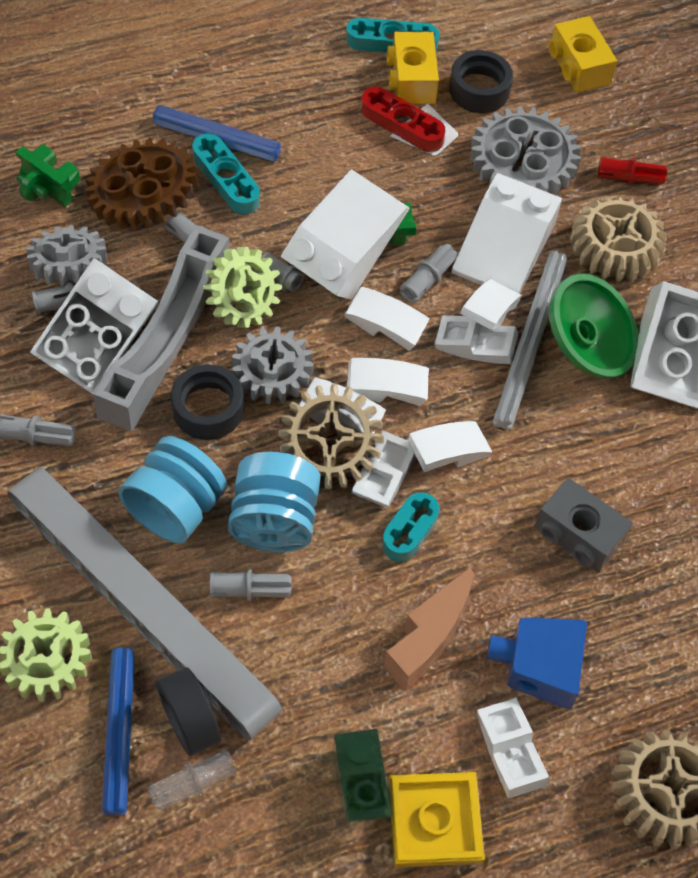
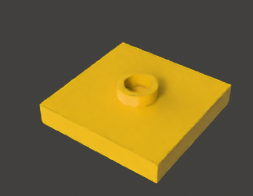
M476 772L389 775L394 868L484 863L485 856Z

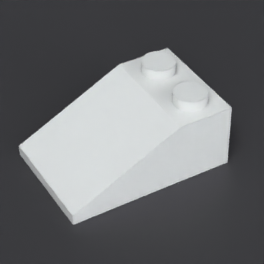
M351 169L300 224L281 257L336 296L352 300L410 208Z
M497 173L480 204L451 273L479 285L492 279L520 294L555 226L562 198Z
M665 281L651 287L641 320L630 388L698 409V292Z

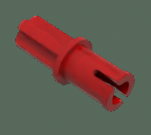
M601 156L597 177L600 179L627 181L628 185H632L633 181L662 185L667 179V167L665 165L636 162V158L620 160Z

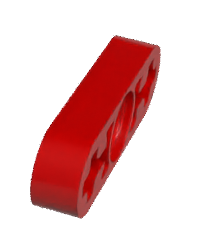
M371 87L362 94L361 111L369 120L425 152H435L444 146L446 127L442 121L382 87ZM405 115L412 120L408 123H399L394 118Z

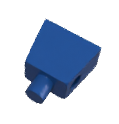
M521 618L513 639L495 635L490 636L486 659L510 664L507 685L510 688L557 706L571 709L579 695L587 621Z

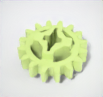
M237 247L236 250L226 249L224 250V257H215L213 259V263L217 267L216 270H206L205 274L212 278L211 284L203 285L204 290L211 291L212 296L206 300V304H216L217 308L213 315L215 317H225L224 324L226 325L237 324V327H249L250 324L260 325L262 324L261 316L271 317L273 315L269 307L270 304H279L280 302L274 296V291L282 289V285L274 284V278L280 274L279 270L270 271L269 267L273 260L271 258H261L262 251L259 249L249 250V247ZM230 302H233L235 304L236 309L230 304Z
M50 608L45 609L42 618H37L33 611H29L28 622L23 624L20 620L15 619L13 624L16 631L14 633L3 632L1 635L7 646L0 647V660H3L0 663V673L2 676H7L5 680L11 690L19 686L20 695L24 699L32 691L36 692L39 702L44 701L46 692H53L55 698L60 699V688L66 686L74 691L77 689L74 677L86 678L88 674L86 666L82 664L92 661L91 652L89 649H86L90 645L87 633L81 634L83 630L78 620L69 624L67 612L63 611L56 619L53 618ZM23 645L24 653L18 657L19 662L17 663V655L20 647ZM72 646V656L69 663L66 664L64 659L70 653L69 648ZM44 652L46 655H50V656L45 657L43 654H40V653Z

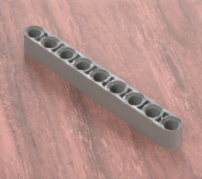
M38 467L7 491L8 497L19 512L177 671L185 667L190 668L200 683L208 702L245 739L251 741L283 711L275 696L45 469Z

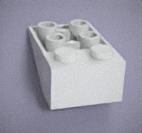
M93 258L30 353L93 394L110 365L122 357L159 302Z

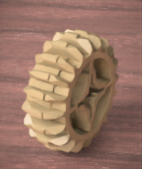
M605 195L600 202L593 199L588 207L583 206L577 219L573 222V231L570 237L571 245L573 246V256L580 257V266H590V275L599 272L602 274L603 280L609 276L614 277L618 284L623 277L631 283L637 276L644 279L649 274V271H654L658 266L660 258H663L666 250L664 247L667 241V233L663 231L664 222L657 220V211L647 212L646 203L639 206L634 203V198H631L629 201H623L620 195H618L614 200H611Z
M337 384L331 385L330 395H324L323 388L319 385L315 387L317 395L315 399H311L306 391L301 393L302 400L305 403L303 407L294 401L289 404L290 409L296 416H282V422L290 426L291 429L279 430L278 435L281 439L291 440V442L281 445L280 451L287 454L294 453V456L303 458L313 464L321 474L320 477H325L324 485L326 490L332 489V478L338 477L341 488H347L346 475L351 473L355 481H360L362 476L357 470L360 466L370 472L374 469L372 463L366 458L368 456L374 459L381 457V451L371 445L384 443L383 435L372 433L381 429L383 423L382 420L377 419L369 421L377 413L375 406H369L364 410L361 409L367 401L365 395L361 394L353 402L351 401L353 396V389L351 387L345 389L342 397L338 396ZM327 408L325 420L322 424L302 429L304 423L311 415ZM339 409L354 415L362 425L364 432H354V429L343 427L339 422ZM333 419L337 436L342 438L340 441L336 440V444L332 445L331 455H329L330 450L326 439L321 436L323 433L327 434V430L331 429V421ZM300 441L309 442L310 445H317L323 449L324 466L312 462L304 455L300 448ZM355 444L362 445L353 459L343 465L336 466L338 453L343 448L354 447Z
M669 729L663 730L659 738L653 731L647 732L643 737V741L638 738L631 741L629 744L630 751L623 750L618 757L621 764L615 765L612 770V776L618 781L612 784L611 793L622 796L614 804L615 810H628L629 814L623 820L624 825L629 826L636 822L640 826L637 831L638 838H643L648 832L652 833L654 847L660 846L665 838H667L672 850L678 849L681 846L682 840L688 847H693L698 843V815L687 819L681 818V811L685 808L684 802H691L694 798H698V740L693 746L688 744L686 732L680 733L676 740L673 739ZM652 760H660V766L656 770L657 775H649L647 779H638L640 766ZM681 766L686 768L692 775L686 773ZM672 791H677V794H672ZM647 801L652 802L653 804H655V805L658 807L660 813H658L657 811H655V810L647 803Z

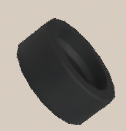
M474 50L466 52L457 57L452 65L449 93L454 102L468 111L476 113L496 111L504 106L510 97L513 70L508 61L501 55L491 51ZM482 74L493 78L499 85L494 88L479 89L468 85L463 78L468 75Z
M204 364L193 366L184 371L174 382L171 391L174 421L184 433L197 439L212 440L222 438L231 433L241 422L244 411V393L241 382L233 372L217 365ZM208 387L219 389L230 398V405L227 410L209 417L195 415L188 411L185 405V400L189 394L198 389Z
M185 667L156 681V688L164 711L187 755L192 756L221 742V734L214 713L200 683L189 667Z

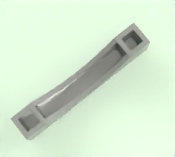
M198 225L194 227L180 250L168 286L149 324L130 350L110 365L94 391L93 398L98 419L130 432L133 431L205 308L206 300L212 296L211 291L203 289V285L211 284L212 278L208 277L205 273L206 270H216L217 267L214 265L213 259L215 257H224V250L230 249L229 237Z

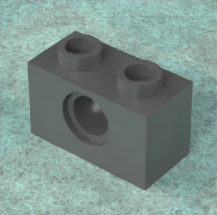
M568 477L541 508L535 528L540 531L547 541L559 544L569 551L579 564L591 567L599 573L623 544L633 522ZM574 524L583 525L588 531H581Z

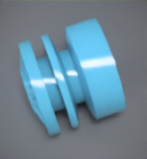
M167 436L160 439L153 451H150L144 460L145 466L137 467L121 486L118 493L127 511L150 532L173 543H184L203 520L202 512H209L226 491L227 482L220 468L200 449L183 439Z
M259 452L244 457L238 465L235 482L236 497L232 500V513L229 516L228 532L234 539L246 546L263 551L293 552L305 548L312 541L315 510L313 508L317 505L321 475L317 468L305 459L287 453Z

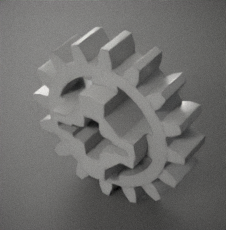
M69 225L67 228L55 227L54 233L51 234L43 231L41 232L42 239L33 238L31 240L32 246L26 248L29 271L34 272L37 280L45 277L46 284H51L55 280L60 282V286H65L68 281L76 284L93 258L103 264L108 262L104 238H99V232L97 231L88 233V227L85 226L79 231L74 229V225Z
M263 327L260 328V336L255 337L253 334L248 333L246 334V344L237 343V354H232L233 373L241 382L243 392L251 389L252 400L255 401L262 395L265 396L266 404H270L273 397H278L279 401L283 404L286 403V394L290 393L295 398H298L300 396V387H309L310 376H313L312 350H305L306 340L304 338L296 342L294 341V331L291 330L284 336L281 335L280 327H275L273 334H268Z

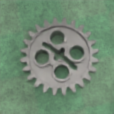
M519 106L517 113L513 114L507 107L505 108L504 116L493 112L492 120L484 118L482 127H476L475 135L472 136L470 160L474 161L473 171H481L479 180L485 181L490 179V185L496 174L499 173L545 192L549 190L554 195H558L560 186L567 189L570 179H575L581 160L579 156L581 146L576 145L578 137L577 135H569L571 128L569 125L559 127L561 118L549 120L548 111L539 116L536 114V108L533 107L530 113H525L522 106ZM532 135H535L532 147L530 146L527 149L529 140L531 139ZM523 158L521 167L517 172H514V170H516L519 159Z

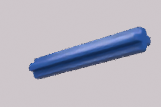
M158 105L153 113V122L156 125L193 137H198L202 134H214L228 148L275 162L281 153V144L277 141L170 107Z
M114 648L111 651L102 810L104 815L122 816L127 812L135 659L134 651L131 648Z

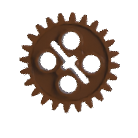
M148 138L143 145H140L137 139L134 140L133 147L130 148L125 144H121V151L118 153L109 150L110 158L108 160L99 158L100 168H91L92 177L86 178L88 185L85 188L87 200L92 212L96 213L99 220L105 218L108 226L117 222L119 229H123L127 223H131L132 229L136 230L139 224L143 222L147 228H151L152 220L155 219L162 224L165 223L164 216L166 214L174 217L178 216L175 208L188 207L186 199L195 198L193 189L199 188L197 178L200 176L193 155H188L186 147L178 148L176 141L167 146L165 138L159 140L157 144H153L152 138Z

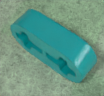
M419 492L412 494L386 527L383 534L382 550L389 559L396 562L410 560L437 523L440 512L439 504L432 495ZM422 507L428 509L427 515L423 514L416 523L413 521L415 510L419 511ZM407 531L409 533L407 544H401L399 548L394 546V539H400L404 532Z

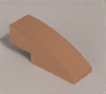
M470 568L407 615L404 629L407 636L386 651L384 668L404 691L408 690L428 671L454 635L463 615L475 575Z

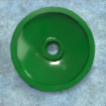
M575 274L560 282L551 296L549 317L553 336L562 353L574 366L595 378L612 379L627 372L634 364L639 334L634 316L624 298L609 283L594 275Z

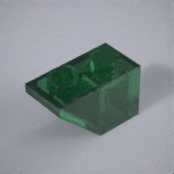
M378 729L334 734L332 746L338 794L347 824L391 818L392 812Z

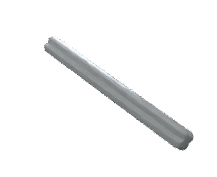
M557 251L549 253L494 415L493 424L496 427L509 430L513 426L549 317L551 296L560 283L566 266L567 256L564 253H558Z

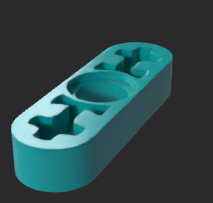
M354 18L347 24L346 42L355 50L387 53V46H393V40L386 38V34L394 32H433L435 51H437L440 32L436 26L429 23Z
M202 134L196 137L192 144L194 161L228 206L238 214H250L256 211L260 205L259 186L225 143L214 134ZM213 151H214V159H215L214 161H213V156L210 154V152H213ZM229 169L235 175L230 178H221L217 173L220 170ZM238 187L243 196L238 197Z

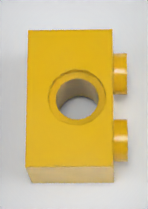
M587 16L555 24L552 39L549 40V51L551 56L556 58L562 68L565 80L570 82L575 92L578 93L610 85L618 60L592 18Z
M394 32L393 46H387V66H393V70L389 71V89L395 90V95L411 104H436L439 77L434 33Z

